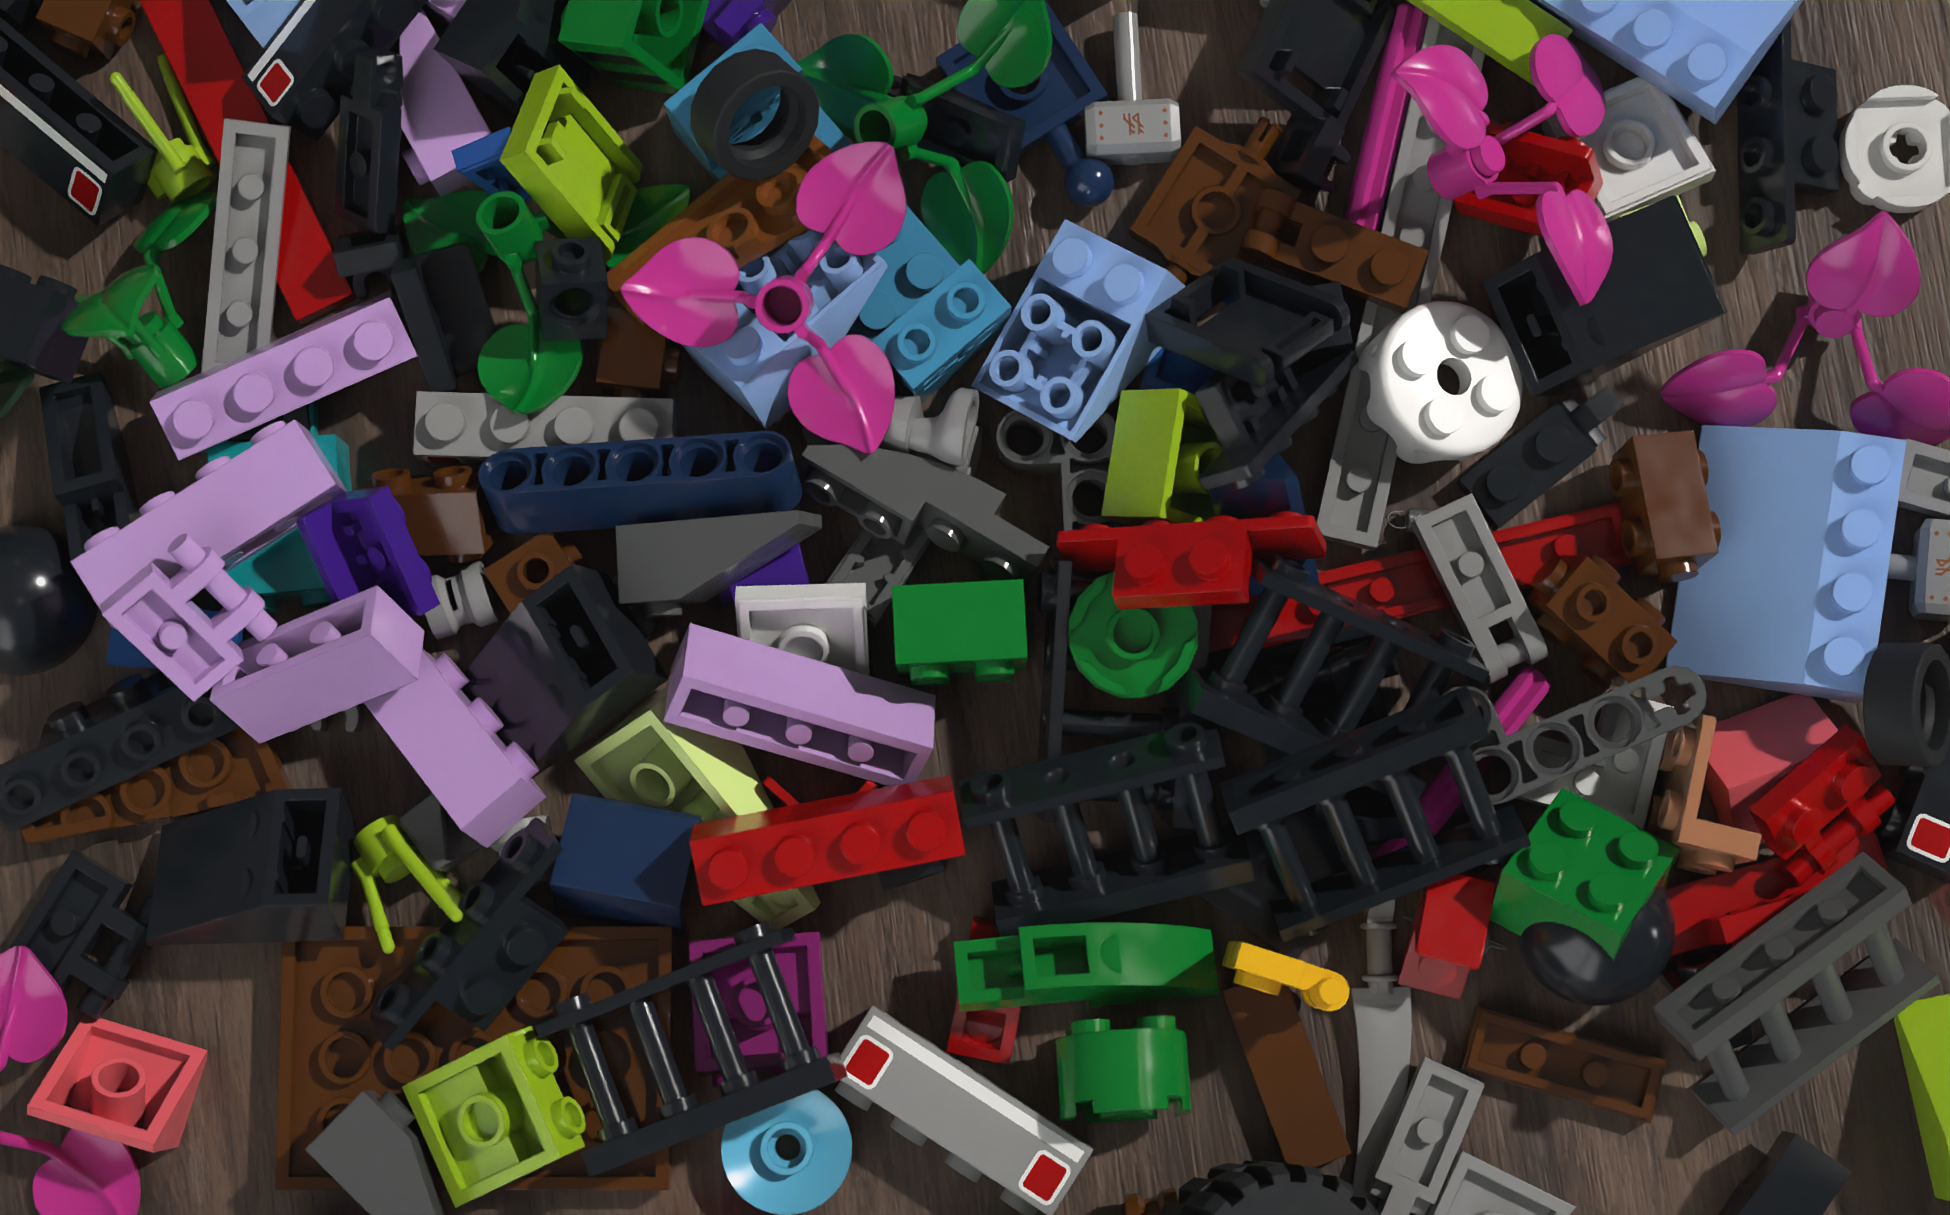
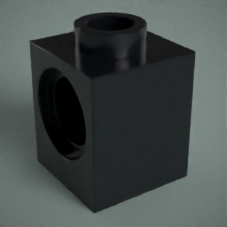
M600 237L535 241L536 303L542 341L607 338L608 279Z

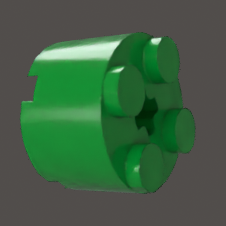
M1175 1016L1137 1018L1135 1026H1131L1130 1029L1110 1030V1020L1073 1021L1070 1023L1071 1029L1065 1030L1066 1036L1056 1040L1061 1121L1072 1122L1077 1116L1076 1110H1084L1085 1123L1158 1119L1157 1110L1169 1109V1104H1174L1175 1117L1192 1113L1187 1036L1185 1031L1176 1029Z

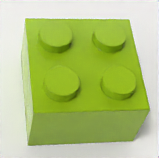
M1180 388L1121 390L1105 486L1102 517L1129 526H1141L1150 520H1166L1175 524L1205 522L1208 518L1215 516L1209 489L1203 490L1197 478L1224 449L1214 429L1206 422L1201 404L1195 394Z

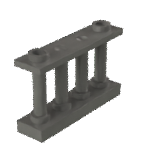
M1864 852L1850 860L1652 1007L1659 1022L1698 1061L1707 1056L1714 1073L1691 1090L1699 1102L1733 1136L1940 983L1936 972L1896 938L1891 939L1886 923L1910 906L1912 902L1906 887ZM1863 940L1869 958L1840 979L1834 961ZM1811 979L1818 996L1788 1017L1781 1000ZM1759 1017L1766 1034L1736 1056L1729 1039Z

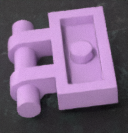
M183 533L172 541L167 549V552L183 566L176 575L169 579L150 562L100 604L101 614L194 702L244 661L242 650L231 638L243 628H246L258 641H262L274 632L277 622L263 609L265 601L250 586L242 588L223 570L225 561L211 547L201 548L187 533ZM203 588L223 606L222 610L211 619L190 600Z

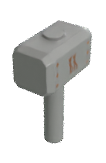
M1134 12L1117 13L1113 15L1118 101L1093 102L1084 108L1086 157L1100 159L1107 165H1140L1171 162L1181 149L1179 104L1169 98L1142 100L1138 15Z
M1925 519L1914 533L1912 555L1893 553L1890 555L1887 579L1910 581L1908 609L1915 619L1950 622V520Z

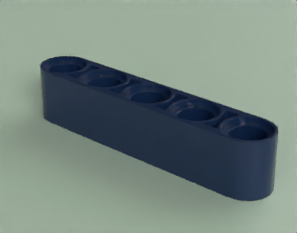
M771 431L513 448L498 451L489 456L482 463L478 472L480 486L497 525L501 530L510 534L608 529L621 525L792 511L800 502L803 494L790 443L783 435Z

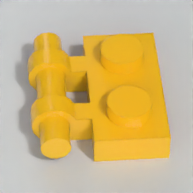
M1228 942L1221 966L1237 970L1233 983L1275 996L1279 995L1281 985H1286L1300 990L1302 999L1307 1005L1323 1011L1338 1010L1346 1004L1349 998L1350 989L1347 981L1342 975L1334 971L1244 942Z

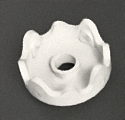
M1434 301L1418 305L1393 319L1364 348L1359 357V371L1368 373L1370 377L1371 392L1367 404V414L1374 424L1381 427L1393 438L1397 445L1396 455L1405 462L1424 464L1442 460L1464 461L1499 442L1512 427L1520 410L1523 395V378L1505 334L1490 317L1471 306L1448 301ZM1439 364L1447 365L1457 373L1460 381L1457 395L1448 394L1440 387L1437 381V368Z

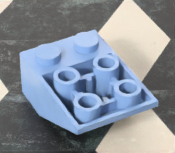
M1065 219L971 386L1076 443L1121 394V390H1124L1162 349V347L1148 342L1145 314L1186 286L1168 270Z
M809 228L739 269V282L735 291H746L757 295L760 289L772 279L782 275L794 276L819 243L824 233ZM835 240L806 281L813 294L814 306L811 315L805 322L810 329L824 339L830 349L838 340L846 336L888 267L885 260L875 252L868 255L850 254L843 250ZM735 303L739 321L736 332L731 338L710 347L683 346L696 365L758 423L767 429L791 408L787 392L789 378L795 366L802 359L819 354L807 341L798 338L794 331L789 333L770 331L760 323L755 309H751L743 303Z

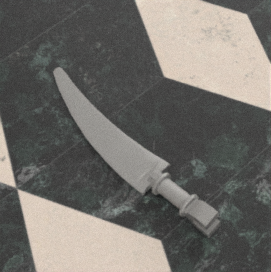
M1395 899L1362 911L1364 922L1360 924V928L1366 930L1367 974L1362 975V980L1368 982V987L1350 988L1356 1025L1359 1064V1121L1352 1188L1353 1196L1366 1198L1374 1208L1378 1197L1368 1193L1371 1182L1374 1179L1371 1175L1405 1097L1410 1067L1412 1033L1411 987L1393 986V981L1399 979V975L1393 973L1391 929L1397 928V923L1393 922Z

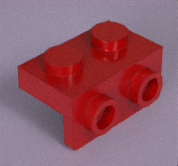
M1489 121L1486 127V135L1494 137L1516 123L1505 121L1499 124ZM1530 130L1501 146L1505 155V166L1499 172L1497 179L1493 181L1558 182L1563 187L1565 194L1579 189L1588 194L1593 201H1595L1604 183L1594 150L1584 142L1569 136H1561L1556 139L1533 133ZM1474 190L1453 200L1458 214L1543 237L1536 215V200L1541 194H1493L1480 200L1477 198Z

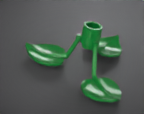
M968 0L959 16L957 35L961 45L977 58L965 68L925 90L909 96L891 97L887 95L892 87L894 78L891 63L879 44L863 34H844L833 38L809 56L796 62L802 68L804 78L813 85L819 101V107L845 136L857 140L858 143L886 142L894 148V151H899L903 161L916 159L942 166L947 170L934 174L927 181L923 189L920 201L923 221L926 228L953 259L961 265L970 259L984 275L1003 253L1012 230L1014 211L1009 187L998 170L986 161H975L961 169L959 162L954 157L918 148L917 143L922 139L928 123L927 114L922 106L926 102L979 74L984 68H986L989 76L995 83L1006 88L1026 86L1037 80L1047 67L1052 51V31L1045 0Z
M663 184L637 189L619 242L614 243L613 255L609 261L605 262L610 270L692 203V193L689 186ZM466 190L446 194L442 197L405 199L403 201L404 227L409 246L414 255L460 242H467L479 274L484 269L489 254L497 255L507 264L512 273L528 316V326L512 324L503 327L495 332L483 345L478 358V375L487 393L514 415L529 414L555 402L568 390L579 373L583 360V345L581 340L542 341L538 308L522 265L535 259V241H543L542 232L546 231L558 239H565L567 237L549 219L544 211H539L532 215L523 198L512 191H500L491 195L486 191Z
M218 190L187 197L169 206L154 217L141 231L133 244L138 253L145 252L143 258L146 265L123 273L113 280L107 288L103 289L102 292H97L89 297L87 295H76L74 300L80 302V304L64 319L61 324L62 330L70 336L106 338L117 346L128 360L135 358L158 388L162 389L172 386L191 373L198 365L200 357L178 331V328L184 321L174 309L160 270L159 260L165 250L180 244L208 217L216 207ZM154 287L164 316L160 318L155 311H151L138 318L144 301ZM0 364V369L7 374L11 367Z

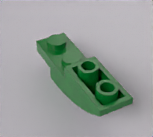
M1125 922L1051 924L1018 927V936L953 942L960 1012L1089 1000V1007L1215 996L1219 994L1211 929Z

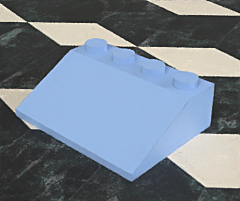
M1530 0L1573 29L1572 35L1715 125L1803 2V0Z
M1702 425L1697 450H1701L1707 460L1708 481L1705 489L1710 511L1716 513L1720 522L1721 540L1718 546L1719 553L1698 569L1699 574L1696 577L1677 583L1670 634L1678 642L1667 654L1665 668L1671 666L1686 667L1697 673L1704 680L1857 704L1863 701L1867 668L1874 651L1878 648L1907 440L1839 430Z

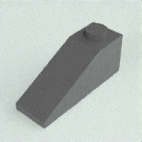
M794 510L616 526L619 604L643 607V617L682 616V604L705 603L822 529V515Z
M375 1090L362 1091L305 1149L370 1215H446L421 1136L409 1125L415 1119L414 1113L389 1090L382 1096Z

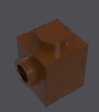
M44 0L35 18L53 35L50 43L61 51L82 60H86L90 52L111 61L117 47L123 46L129 40L134 30L136 21L134 12L139 0Z
M607 307V338H602L596 383L604 394H609L611 397L666 399L668 384L678 385L680 380L683 356L682 347L674 346V341L661 335L646 323L641 325L626 309Z
M552 532L538 534L483 569L511 614L522 600L569 565L576 564L591 568L571 537L560 543Z

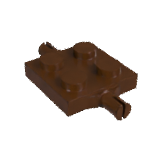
M1260 117L1243 146L1222 142L1198 126H1195L1131 226L1128 235L1158 253L1167 264L1165 269L1171 272L1183 284L1186 283L1188 278L1192 280L1198 279L1230 256L1257 266L1259 260L1249 257L1240 251V245L1246 230L1254 229L1259 212L1255 210V206L1262 189L1280 191L1291 196L1296 201L1300 198L1302 190L1276 175L1264 160L1278 136L1283 132L1282 128L1274 122L1263 141L1259 142L1269 126L1270 119Z

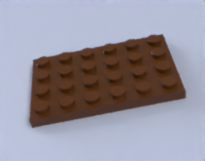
M346 926L344 940L282 942L275 1190H345L305 1149L362 1091L375 1090L382 1096L389 1090L412 1111L402 1086L496 1039L531 1025L537 1037L538 1033L535 1026L555 1018L551 1006L587 992L592 1003L673 972L674 932L672 926H566L569 931L568 934L485 1032L435 1001L393 1051L382 1045L370 1019V1012L373 1009L375 999L385 985L391 981H396L412 963L422 941L431 932L439 931L442 926H390V932L395 945V949L391 954L383 952L374 926ZM674 988L652 996L672 1053ZM627 1007L591 1020L627 1119L634 1117L638 1129L660 1121L661 1118L657 1108L663 1106ZM567 1030L545 1037L551 1042L558 1056V1069L553 1075L563 1097L569 1096L580 1105L584 1113L586 1126L584 1132L580 1135L585 1147L495 1190L671 1189L672 1146L590 1177L581 1152L601 1144L596 1131L601 1130L602 1126ZM415 1118L409 1125L421 1136L438 1190H447Z

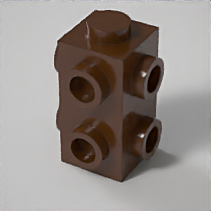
M1694 430L1632 436L1612 456L1609 466L1610 487L1616 497H1620L1624 521L1621 526V543L1625 555L1628 558H1632L1636 577L1659 574L1660 582L1663 583L1688 580L1696 577L1699 574L1698 569L1719 553L1718 546L1721 540L1720 522L1716 513L1710 511L1705 489L1708 481V464L1704 453L1701 450H1697Z
M447 466L435 470L433 475L414 476L410 475V470L407 468L383 469L374 472L371 478L359 489L389 486L393 498L397 500L405 513L406 527L421 558L422 556L445 555V559L448 562L461 563L481 558L502 534V530L497 525L480 486L478 473H472V468L469 466Z
M1593 554L1589 557L1562 555L1560 558L1554 557L1546 562L1534 575L1531 581L1534 589L1525 599L1529 610L1538 617L1535 622L1540 633L1559 647H1564L1567 644L1583 659L1578 664L1580 670L1602 688L1609 689L1611 686L1621 687L1651 674L1678 642L1662 627L1666 621L1662 613L1640 597L1636 596L1632 599L1617 585L1621 579L1619 573L1602 558Z

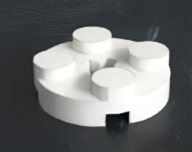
M1892 86L1875 93L1849 115L1839 138V163L1845 179L1850 184L1851 195L1856 201L1863 205H1874L1888 212L1913 213L1929 208L1950 192V111L1943 103L1936 100L1939 97L1938 94L1920 86ZM1897 135H1905L1907 145L1918 147L1919 155L1911 157L1908 164L1899 162L1898 158L1891 154L1889 146L1896 142Z

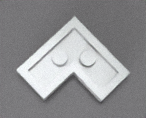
M1630 695L1643 711L1646 730L1656 726V723L1648 714L1665 707H1671L1670 705L1651 700L1642 703L1640 697ZM1607 704L1602 706L1596 730L1597 733L1607 741L1618 742L1622 740L1630 731L1631 721L1629 714L1619 705ZM1667 733L1515 798L1548 807L1561 788H1564L1643 829ZM1537 736L1533 744L1534 757L1544 767H1560L1569 758L1570 744Z

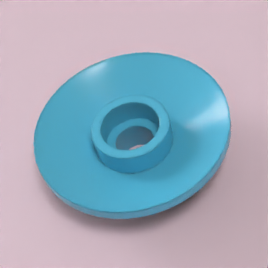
M816 1089L726 1124L721 1143L722 1162L731 1185L749 1204L772 1214H800L822 1205L841 1186L851 1163V1133L846 1118L839 1107L827 1095ZM782 1135H793L799 1140L801 1149L796 1158L784 1159L778 1154L776 1143Z

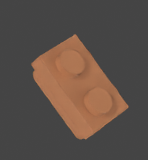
M1700 714L1691 722L1673 729L1672 733L1667 732L1658 770L1664 771L1659 796L1654 794L1651 796L1643 829L1680 848L1677 856L1679 857L1678 868L1706 875H1716L1717 870L1733 872L1734 865L1757 860L1762 834L1697 819L1716 727V717Z

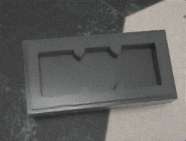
M916 526L905 545L892 538H878L863 528L826 584L866 583L868 628L874 631L893 603L892 586L905 585L933 542L926 535V531Z

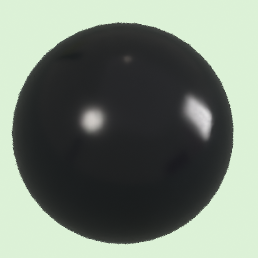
M34 525L1 527L0 673L20 676L45 672L65 662L83 645L95 623L98 605L70 562L67 537L51 529Z
M1660 886L1639 913L1614 961L1603 947L1591 937L1561 923H1534L1528 926L1521 936L1516 934V939L1524 963L1533 976L1546 989L1565 1000L1577 1004L1607 1006L1635 997L1650 987L1660 976L1672 953L1675 941V917L1670 899L1663 886Z

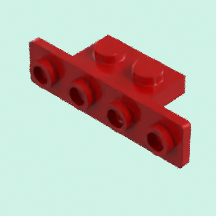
M1290 511L1277 512L1268 518L1237 519L1230 516H1213L1205 522L1174 524L1166 520H1150L1141 526L1111 528L1102 524H1088L1080 527L1079 530L1059 531L1056 543L1064 559L1072 561L1073 572L1115 571L1112 598L1119 610L1249 603L1252 554L1267 561H1271L1274 554L1282 555L1291 560L1319 559L1326 556V542L1315 518L1311 515H1302Z
M1872 831L1867 837L1858 835L1836 854L1839 861L1824 875L1816 872L1800 887L1792 883L1782 871V867L1798 853L1797 851L1786 861L1779 856L1734 869L1733 872H1723L1666 889L1675 917V941L1671 956L1714 944L1731 943L1733 948L1861 852L1866 853L1888 872L1876 833Z

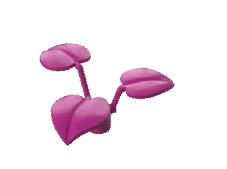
M1550 34L1539 39L1530 52V72L1535 87L1548 103L1538 111L1492 137L1486 135L1489 117L1482 111L1488 101L1487 84L1477 65L1464 51L1450 45H1435L1409 56L1391 72L1390 77L1404 87L1412 96L1432 129L1446 143L1445 148L1431 154L1427 162L1428 177L1435 191L1446 200H1454L1474 190L1477 198L1480 200L1493 194H1541L1536 200V215L1542 236L1578 301L1579 307L1591 302L1610 268L1613 255V241L1610 229L1602 212L1592 198L1579 189L1565 194L1563 187L1558 182L1493 181L1497 179L1499 172L1505 166V155L1501 146L1545 121L1554 113L1564 131L1572 138L1586 137L1600 127L1605 114V96L1602 84L1594 69L1581 56L1576 45L1567 38L1557 34Z
M863 142L844 147L823 158L806 174L798 190L796 213L799 220L806 227L824 233V235L794 276L782 275L772 279L760 289L757 295L746 291H735L739 282V267L730 252L719 243L710 239L689 237L674 241L662 248L621 287L624 299L642 321L661 335L682 345L710 347L731 338L736 332L739 321L735 303H743L749 308L755 309L760 323L770 331L776 333L794 331L798 338L807 341L819 354L802 359L790 375L787 395L789 405L795 417L805 428L819 437L850 446L866 454H871L877 450L892 419L895 403L893 370L882 349L865 336L858 334L847 335L838 340L830 349L824 339L808 327L805 321L812 313L814 299L806 281L827 253L834 240L843 250L850 254L868 255L887 247L899 234L906 215V195L894 148L886 142Z
M1886 211L1879 212L1859 229L1832 242L1812 259L1806 272L1808 305L1796 309V321L1775 365L1770 370L1766 371L1763 357L1755 351L1743 349L1719 351L1698 359L1679 370L1664 383L1660 393L1668 405L1701 425L1754 426L1762 422L1775 409L1777 396L1770 384H1774L1782 379L1806 326L1811 324L1824 337L1839 338L1849 333L1851 334L1865 382L1872 390L1857 397L1850 406V417L1859 433L1903 440L1908 438L1929 445H1935L1950 438V378L1933 369L1909 368L1892 374L1883 383L1875 372L1862 331L1861 312L1874 317L1895 315L1914 301L1920 288V269L1915 251L1903 230Z
M15 946L0 954V1072L6 1067L8 1057L21 1063H32L48 1056L59 1045L67 1027V1003L60 986L35 954L24 946ZM72 1128L65 1136L59 1148L48 1141L0 1131V1144L40 1152L52 1158L40 1166L33 1180L32 1193L35 1207L40 1215L138 1214L141 1196L140 1177L135 1159L126 1144Z

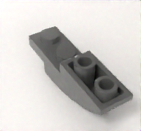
M842 444L808 445L801 455L798 475L804 491L820 504L830 507L837 505L854 515L866 531L878 538H892L905 545L916 526L924 529L928 538L940 548L950 552L960 551L979 562L985 573L994 580L1023 579L1024 590H1027L1049 549V546L997 516L1005 499V493L973 476L946 465L911 454L877 448L871 454H866Z

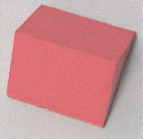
M1791 694L1716 722L1704 783L1721 825L1761 834L1749 808L1838 731L1812 696ZM1762 836L1760 844L1765 842Z
M85 1013L28 1103L27 1115L153 1153L178 1148L206 1064L208 1050L106 1019H96Z

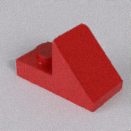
M1467 870L1423 887L1397 970L1399 975L1397 984L1461 999L1470 969L1478 970L1482 962L1496 886L1495 877Z

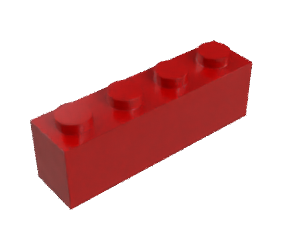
M951 775L693 824L689 841L702 906L966 855Z

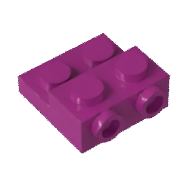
M820 932L794 933L796 940L774 948L773 951L809 1047L816 1046L822 1058L829 1055L826 1002L824 1000ZM733 938L689 941L690 965L736 947ZM748 959L713 972L715 983L748 1071L756 1070V1073L777 1071V1075L783 1073L779 1060L785 1057ZM692 997L695 1072L700 1077L712 1076V1087L719 1088L718 1084L724 1082Z

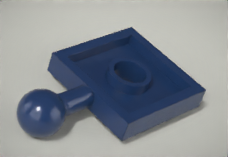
M1045 0L1052 31V51L1047 67L1039 76L1040 82L1036 89L1027 94H1016L1008 88L995 83L989 76L986 68L952 89L1025 120L1026 125L1020 156L1046 140L1067 170L1064 177V187L1068 197L1079 206L1096 207L1104 203L1113 191L1114 177L1112 171L1102 160L1086 157L1068 126L1084 116V108L1089 104L1107 101L1108 94ZM958 43L936 57V66L943 77L946 78L970 65L977 57L969 53L961 43Z

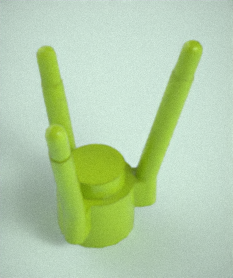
M160 54L157 62L189 145H185L181 138L168 141L138 96L132 91L119 72H112L109 79L122 97L123 102L158 150L147 185L158 200L168 196L171 202L176 204L187 197L202 193L214 182L215 176L210 168L217 162L204 145L183 89L166 54Z
M387 815L375 820L355 836L353 845L361 857L350 865L361 882L375 931L378 934L381 948L386 954H391L395 949V945L375 880L377 877H382L385 883H393L412 873L453 922H459L463 917L461 910L458 908L462 893L442 871L434 870L400 826L399 823L401 821L396 815Z

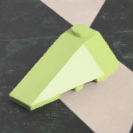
M668 685L648 698L574 760L605 799L701 816V823L774 809L741 743L663 721ZM812 885L733 900L761 923L769 921L773 932L814 911L821 903Z

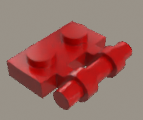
M1847 725L1839 729L1749 808L1767 847L1785 861L1798 851L1782 867V871L1792 883L1799 887L1816 872L1824 875L1839 861L1836 854L1858 835L1867 837L1881 824L1879 816L1896 802L1890 791L1879 783L1868 791L1870 786L1882 776L1864 737ZM1839 813L1841 814V816H1839L1833 823H1831L1825 830H1823L1820 833L1823 827H1825Z

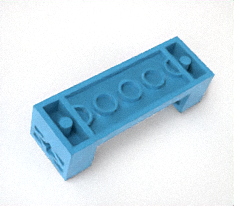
M762 23L757 25L663 103L673 132L717 182L727 175L728 172L697 145L690 128L691 104L702 80L715 65L734 53L751 49L775 52L804 77L802 68ZM779 85L763 88L744 101L735 112L729 127V144L748 141L767 127L774 118L780 104L781 87ZM819 107L818 126L814 135L834 152L853 145ZM906 205L905 220L899 234L887 247L875 252L885 260L888 267L848 332L850 335H863L876 343L890 362L895 386L903 395H919L922 404L998 339L1011 316V305L970 259L960 266Z

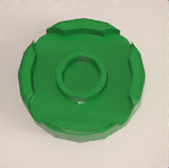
M1115 571L1100 576L1078 596L1069 617V648L1078 670L1097 689L1119 698L1148 697L1169 689L1188 671L1198 648V620L1192 606L1119 610L1112 598Z

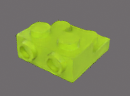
M532 1025L496 1039L402 1086L455 1208L585 1147L580 1135L584 1132L586 1126L584 1113L580 1105L569 1096L563 1097L553 1075L558 1069L557 1053L547 1038L539 1039V1036L536 1037Z

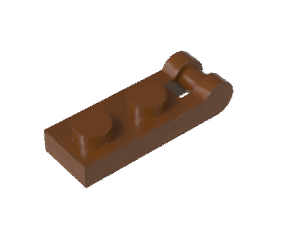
M1273 189L1261 190L1255 206L1259 216L1254 229L1246 230L1240 245V251L1249 257L1321 284L1340 281L1341 289L1345 293L1402 314L1406 312L1429 250L1302 204L1280 191ZM1283 223L1300 229L1294 247L1277 239Z

